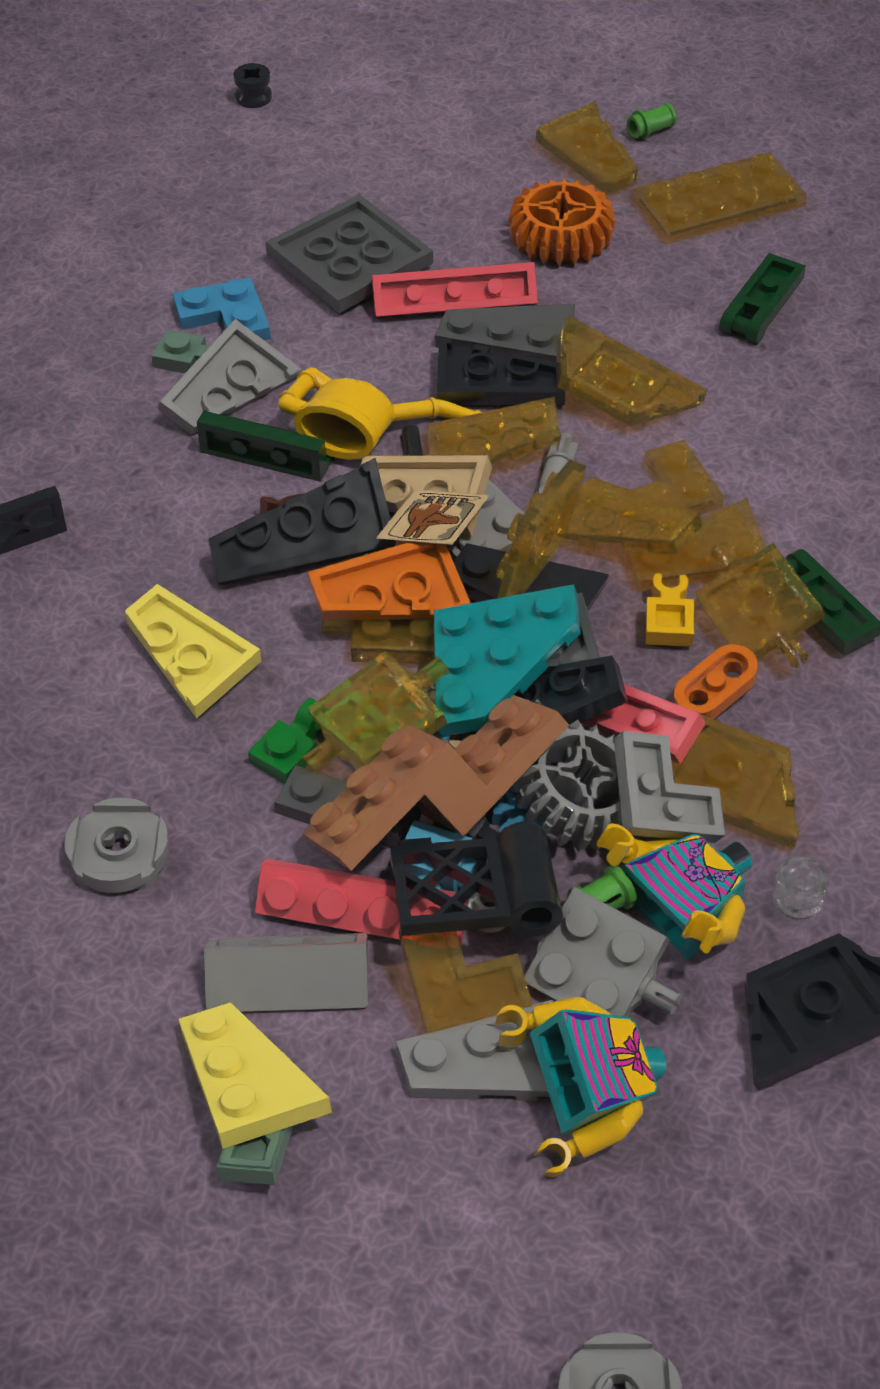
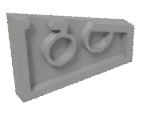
M234 319L161 399L157 410L190 435L198 432L197 420L203 411L228 416L297 378L302 369L238 320Z

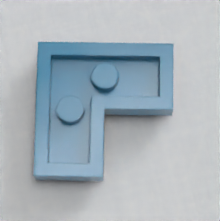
M251 277L240 280L234 279L225 283L200 288L194 287L172 293L173 304L182 330L222 322L224 329H226L236 319L261 339H271L270 326Z

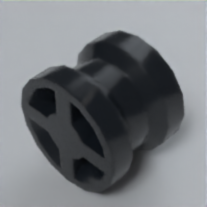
M258 63L244 64L235 69L233 76L235 85L238 87L235 92L237 103L246 108H259L267 105L272 99L271 88L268 86L270 82L269 69Z

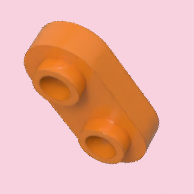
M737 644L724 645L718 648L677 682L674 689V703L700 713L706 723L715 719L754 686L757 680L758 669L755 654L750 649ZM729 672L738 673L740 676L731 678L728 677L726 674ZM701 700L706 704L694 705L691 702Z

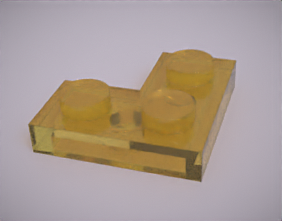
M681 440L645 451L644 464L657 482L624 491L623 504L640 530L645 532L723 508L724 495L686 441Z
M399 928L398 934L425 1033L495 1016L507 1005H516L520 1008L532 1006L518 953L466 966L456 931L401 936Z

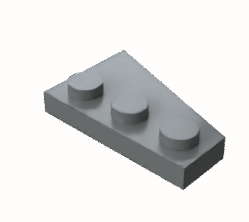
M550 1000L523 1007L522 1009L526 1013L534 1012V1006L554 1001ZM497 1015L396 1041L397 1054L411 1097L479 1100L482 1095L516 1096V1100L537 1101V1096L550 1097L530 1036V1032L534 1029L527 1030L526 1037L519 1046L506 1048L500 1045L499 1035L505 1031L517 1030L519 1027L511 1022L497 1025Z

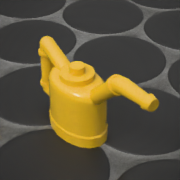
M313 367L301 371L289 389L280 394L278 407L281 411L295 416V429L299 434L324 439L326 455L345 460L361 459L363 456L369 455L393 421L424 417L433 419L439 416L471 423L472 426H482L485 420V414L479 410L473 411L445 400L435 399L434 397H429L422 401L392 404L383 392L366 381L351 378L331 379ZM314 388L318 390L308 402L302 400L309 391H312Z

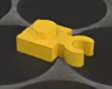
M656 573L654 575L652 597H647L645 644L693 647L694 599H686L688 590V578L686 575L680 574L679 585L673 588L662 584V574Z

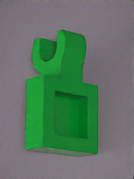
M310 697L298 709L291 726L278 720L248 751L250 763L285 784L295 765L305 768L319 754L317 742L314 739L323 732L318 721L322 718L320 716L326 711V706Z

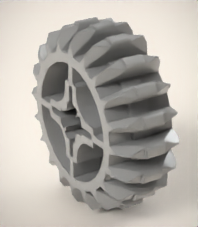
M578 719L566 728L509 790L517 794L514 807L527 810L525 822H536L545 831L546 835L550 833L556 836L558 848L568 841H572L577 852L586 848L588 844L598 851L600 848L596 845V842L606 827L612 823L623 826L614 747L615 734L607 738L603 737L598 732L597 724L588 730H584ZM558 762L556 766L547 765L550 763ZM599 804H609L607 808L594 809Z

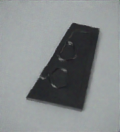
M439 336L437 399L456 405H565V364L518 353L511 355L509 358L489 354V347L474 344L471 350L454 346L453 339Z
M469 543L464 546L453 561L468 598L476 602L574 584L577 594L583 593L589 611L606 586L609 574Z
M612 655L557 665L552 673L541 674L523 694L518 691L514 694L515 696L558 711L569 725L577 719L581 723L628 702L620 667Z

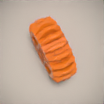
M565 178L562 182H554L548 179L547 184L534 182L532 189L524 188L520 196L514 197L511 213H509L512 243L517 244L518 252H527L530 260L541 257L543 265L552 260L556 261L558 266L561 265L562 261H569L575 266L580 258L590 262L592 255H602L603 248L610 245L612 232L615 230L612 201L606 199L605 192L595 191L594 185L591 184L583 186L580 180L574 183L567 182Z

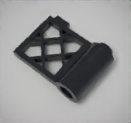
M526 822L511 824L504 828L495 838L432 843L431 837L400 840V846L390 847L401 936L511 926L518 934L536 937L555 930L562 922L563 912L546 834L536 824ZM486 857L487 864L476 875L458 866L463 859ZM425 862L434 868L421 880L404 870L403 864ZM446 875L464 885L452 897L434 887ZM477 892L493 901L495 909L473 910L464 905V903ZM422 897L441 907L435 914L411 916L410 908Z

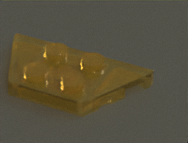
M569 315L565 318L561 334L558 387L574 395L577 399L589 403L631 427L698 407L704 402L708 391L706 388Z
M701 715L706 724L681 764L671 761L674 783L719 788L723 822L795 849L799 836V825L796 824L794 805L796 798L794 783L791 781L792 763L790 748Z

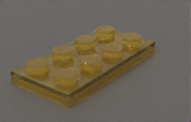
M771 152L757 154L750 158L723 163L716 167L690 172L675 178L633 188L632 201L666 245L805 207L807 194Z

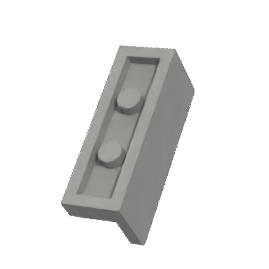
M368 933L209 938L204 947L206 1009L230 1002L240 1012L365 1008L368 1005Z

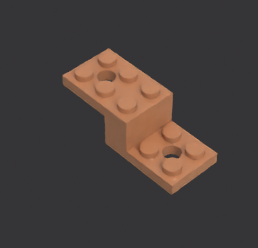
M512 695L510 699H505L498 703L490 712L489 720L476 734L462 740L456 749L440 738L407 725L404 729L393 732L384 741L382 752L369 765L360 767L348 778L346 782L347 788L333 802L322 805L313 814L310 820L311 825L302 834L314 847L350 871L356 867L415 804L418 805L424 816L464 837L566 730L569 724L558 711Z

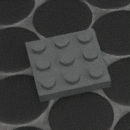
M360 194L266 241L267 255L338 313L373 296L372 275L417 272L433 264V250Z

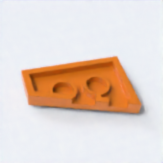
M411 541L308 571V582L323 620L434 619V610L470 604L446 544Z

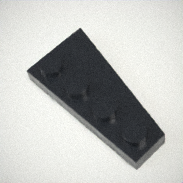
M376 458L361 464L359 468L344 475H338L324 482L323 485L303 495L299 494L264 514L260 513L208 538L218 586L365 555L394 547L396 540L376 539L391 520Z

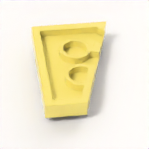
M158 584L125 610L127 624L196 719L262 662L261 652L258 647Z
M231 1002L178 1019L222 1149L332 1113L329 1096Z

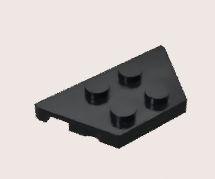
M839 933L746 974L744 986L754 1085L757 1090L763 1089L880 1035V957L868 955L862 950L860 945Z

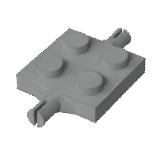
M573 887L562 907L563 919L561 924L555 930L545 935L531 936L539 941L537 954L522 981L557 1001L571 997H583L609 1011L611 1015L629 1017L630 1013L644 1000L672 1015L677 1007L663 1000L659 995H663L677 1004L682 999V994L655 981L657 964L670 939L576 887Z

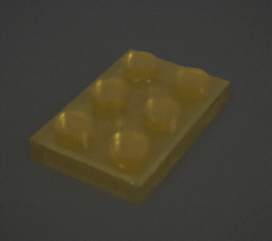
M570 459L558 474L552 472L549 475L542 493L535 492L532 495L526 512L524 514L518 512L515 515L507 534V539L513 541L511 550L505 553L497 570L496 577L502 580L497 598L524 594L565 542L586 471V465Z

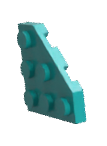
M574 584L434 610L436 726L441 737L480 730L489 720L490 712L498 703L505 699H510L517 691L523 694L548 668L546 661L562 644L568 647L581 634L578 595Z

